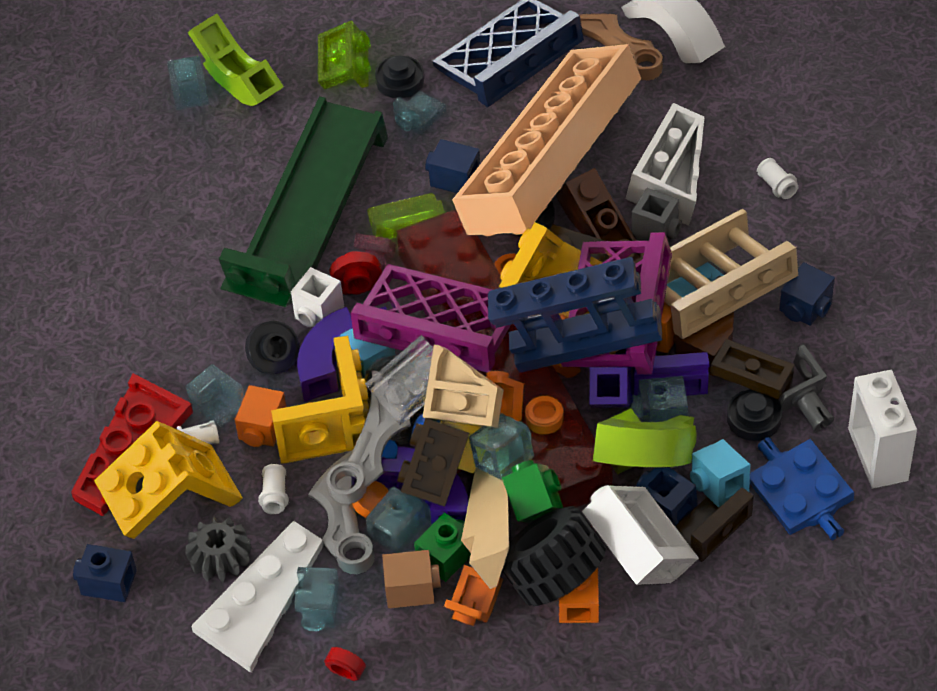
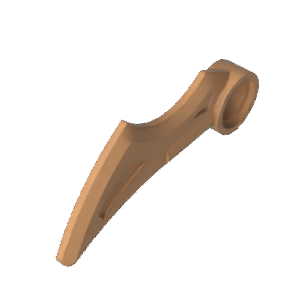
M579 14L583 35L605 46L629 44L641 80H653L662 73L663 56L661 52L654 48L651 41L637 39L626 34L618 24L617 15ZM643 61L654 63V65L649 67H642L638 64Z

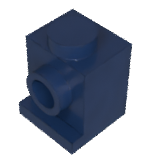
M655 467L652 471H646L637 482L636 487H645L674 526L698 505L696 485L670 467Z

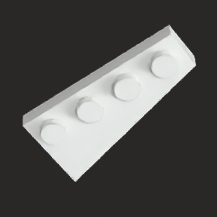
M293 521L192 624L193 633L252 673L258 662V657L264 647L268 645L274 634V629L282 615L288 610L298 587L302 585L324 546L323 540Z

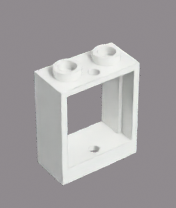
M891 369L855 377L848 430L871 488L906 482L909 480L917 428L894 373ZM891 401H897L899 404H891Z
M603 486L591 496L590 500L592 502L582 511L636 585L671 583L699 559L645 487Z

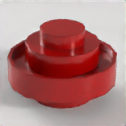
M352 251L337 258L332 263L329 273L331 277L341 281L342 294H362L373 289L382 274L380 261L376 256L367 252Z

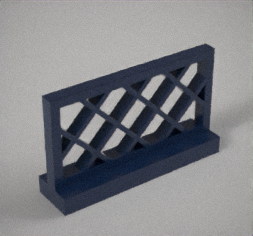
M520 0L432 61L433 66L444 75L475 92L478 96V101L488 108L584 40L580 15L572 10L562 14L538 0ZM528 7L537 12L534 15L519 16V13ZM551 23L547 27L541 28V24ZM536 24V29L518 30V26ZM500 26H513V31L495 32ZM528 39L524 43L517 45V40ZM512 41V45L494 47L495 42ZM477 42L489 43V47L471 49V46ZM504 56L498 61H493V57ZM488 57L487 62L470 63L471 59ZM452 59H465L464 64H448ZM471 73H479L474 79L469 76Z

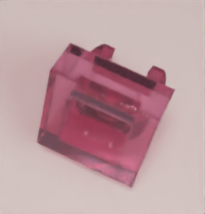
M356 233L353 247L359 252H367L376 256L380 261L382 271H384L386 268L384 256L394 258L397 244L389 238Z

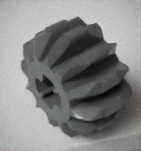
M213 516L209 525L199 522L197 526L198 531L189 532L187 538L189 544L186 545L185 549L191 569L195 574L202 573L203 578L207 582L214 577V574L218 575L222 583H224L225 573L227 572L238 577L240 572L239 566H248V554L251 553L250 550L252 549L250 539H248L242 524L234 526V521L230 517L219 523L215 516Z

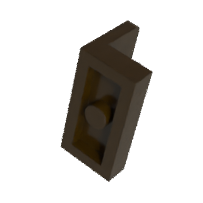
M726 339L711 363L710 374L779 400L782 393L792 388L795 364Z
M741 487L720 507H717L706 497L675 526L698 556L700 562H703L752 516L754 495Z

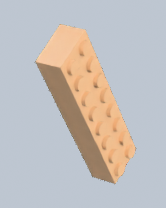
M629 44L570 50L452 199L467 235L492 236L502 233L520 235L526 229L532 228L537 218L547 208L549 202L562 188L566 179L576 169L578 163L590 150L598 136L605 130L607 124L641 80Z

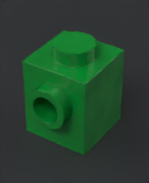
M533 460L524 461L511 468L512 474L502 477L518 522L530 523L549 512L564 508L558 491L561 490L559 478L553 469H549L548 465L534 464Z
M444 512L414 542L415 551L429 550L431 565H439L440 579L446 582L470 558L471 553L461 541L465 521L461 519L455 520Z

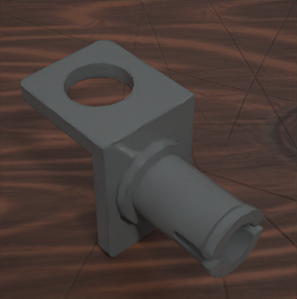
M803 344L798 347L793 363L805 382L782 393L779 403L782 407V412L791 407H799L811 424L812 429L816 432L822 429L820 427L821 424L824 427L830 425L834 421V416L830 414L817 395L822 391L827 376ZM804 360H805V361L808 363V365L810 366L811 371H812V375H811L810 372L807 370Z

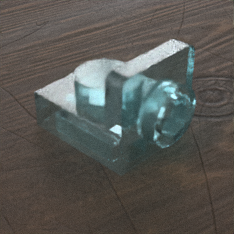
M420 90L408 102L400 97L393 101L394 116L398 126L405 131L412 130L419 135H422L446 112V104Z

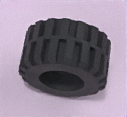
M574 506L564 507L536 519L510 541L502 572L527 605L539 606L567 595L589 578L604 558L606 546L578 508Z

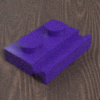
M708 352L655 356L652 374H637L634 367V400L708 394Z

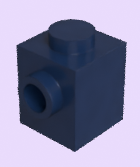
M440 139L435 151H430L426 159L425 170L429 172L430 186L458 193L479 167L480 151L478 148Z
M803 262L798 268V276L788 281L781 289L779 311L783 312L791 321H801L811 326L818 316L824 318L830 310L835 277Z
M87 544L83 557L76 560L73 570V578L78 583L81 595L126 602L137 571L132 551Z

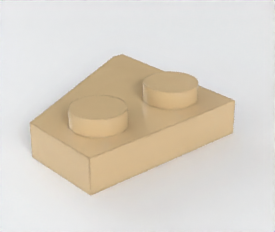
M434 345L423 418L498 428L504 390L447 348Z

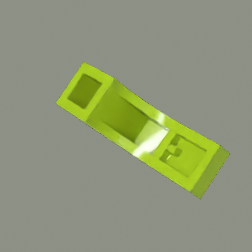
M217 13L188 32L206 60L203 63L204 67L215 81L241 103L249 106L257 105L284 87L266 59L261 62L256 61L241 49Z
M679 415L663 422H635L609 418L599 422L596 429L593 461L633 467H675L689 464L692 462V453L697 439L696 426L693 425L694 417Z

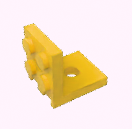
M535 222L531 229H526L518 243L520 250L514 260L508 261L503 268L500 276L502 282L499 287L503 288L578 270L581 250L564 242L549 229ZM592 256L590 258L592 266L603 263ZM569 311L559 313V315H565L568 317Z
M348 335L333 338L343 397L271 410L281 464L347 452L354 449L365 424L369 405L365 378H362L361 373L362 366L358 349L351 350Z
M156 421L94 480L124 536L135 539L187 489L229 507L236 505L243 499L211 444L159 421ZM144 476L143 488L140 492L136 493L137 482Z

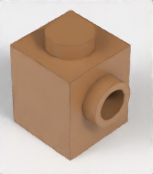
M429 550L382 554L388 608L435 604L433 588H441L439 565H431Z

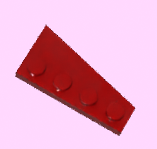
M134 373L128 382L129 388L124 398L120 397L114 408L115 415L109 427L105 426L99 437L100 444L96 452L88 458L71 491L75 502L101 516L108 512L109 507L94 480L156 421L176 429L193 413L190 402Z

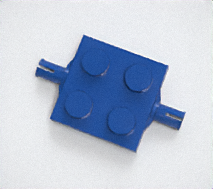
M765 438V442L762 440L758 444V449L768 459V462L750 473V485L789 535L805 527L819 524L831 540L836 539V535L838 537L842 536L844 529L834 519L833 515L839 508L854 500V491L814 442L809 439L789 451L780 452L771 438Z

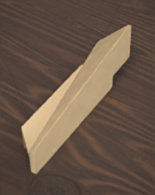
M506 433L489 438L485 443L474 472L461 541L471 553L470 565L490 589L497 587L509 549L508 494L502 477L508 475Z

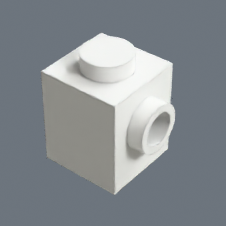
M311 267L291 291L295 319L307 327H314L329 314L344 308L341 281Z

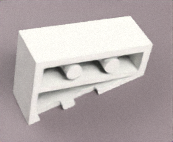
M672 104L632 173L625 199L637 204L646 188L679 199L678 219L682 220L683 224H690L697 198L696 189L699 177V158L702 147L704 116L677 104Z

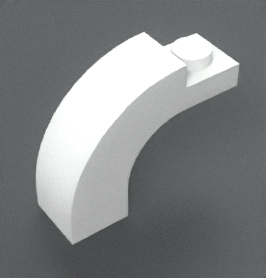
M632 0L621 7L625 16L629 19L649 18L658 23L671 38L680 59L684 63H701L725 47L712 19L697 0Z

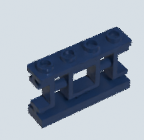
M632 257L488 292V319L491 324L495 325L496 328L514 324L517 330L509 332V350L511 354H514V364L519 373L662 340L661 310L657 302L648 299L634 303L631 296L641 294V278L639 272H636V264ZM587 307L589 311L588 314L563 320L559 313Z

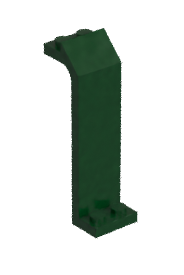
M319 96L247 252L243 253L224 247L219 257V262L225 275L221 290L282 307H287L292 303V289L310 267L317 269L373 145L384 147L388 140L382 112L375 111L373 114L327 102L325 97Z

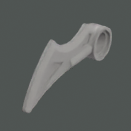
M372 371L369 411L348 462L336 464L327 474L326 480L330 494L335 501L341 504L355 503L364 496L367 486L384 473L381 458L387 442L396 433L411 426L408 413L401 398L392 385L378 371ZM345 476H352L357 479L355 486L347 490L338 488L337 482Z
M351 450L326 470L315 483L308 496L320 503L328 514V528L322 538L323 545L336 558L339 567L344 572L360 574L366 572L374 563L373 544L366 535L359 533L357 514L352 503L341 504L335 501L330 494L326 480L327 474L333 466L341 462H348L353 451ZM352 476L342 477L337 482V487L342 490L351 489L354 487L355 478ZM353 548H360L365 551V554L357 560H350L345 557L346 552Z

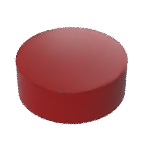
M332 647L324 660L326 667L331 672L352 681L359 680L366 668L365 662L360 657L339 647Z

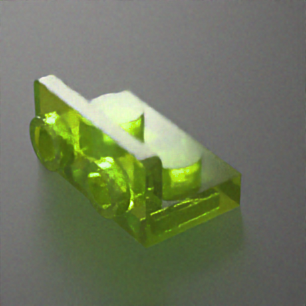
M352 20L318 34V83L324 90L351 78L361 88L369 86L371 66L368 60V49H370L371 43L366 32L360 31Z
M433 193L370 207L367 210L375 242L442 227L445 215L442 201H436Z

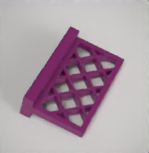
M665 232L650 233L649 241L583 242L578 269L592 266L590 264L591 254H607L610 258L603 262L607 263L627 258L632 253H644L643 259L636 264V272H639L641 278V294L631 296L634 303L648 299L657 302L662 318L672 252ZM587 307L569 311L568 318L584 315L588 312ZM658 341L627 348L626 354H610L608 352L564 362L561 365L562 367H635L637 374H652Z
M390 264L386 266L364 303H356L351 311L354 339L432 358L434 345H440L450 350L474 369L483 372L492 370L495 364V352L511 325L496 328L489 321L488 292L492 289ZM392 278L408 283L392 290L388 286ZM435 288L439 289L441 293L424 298L420 291ZM411 294L415 295L417 301L402 306L396 300ZM467 296L475 301L457 306L454 299ZM390 301L393 309L385 310L375 306ZM445 302L451 308L437 314H433L430 307ZM423 310L427 317L420 319L408 316V314ZM481 310L485 318L467 323L464 318L465 315ZM457 318L460 326L452 327L440 323ZM491 327L494 332L492 336L476 333V331Z

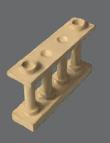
M741 209L670 247L672 259L668 283L682 277L697 288V290L682 298L667 286L664 302L671 307L674 333L681 339H684L797 277V249L788 241L771 250L765 248L749 236L747 212ZM740 246L752 255L754 259L740 266L724 253ZM710 261L726 274L714 281H710L698 272L696 268Z

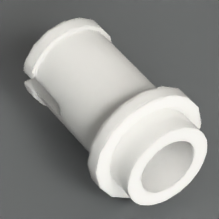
M767 158L759 164L757 168L758 176L763 178L772 187V192L776 197L789 199L797 192V178L791 173L787 174L773 158Z
M214 420L184 429L181 426L176 427L177 430L208 444H219V435Z
M269 464L262 470L263 492L259 495L258 502L262 506L263 511L269 514L283 512L289 502V497L285 493L286 469L282 465Z

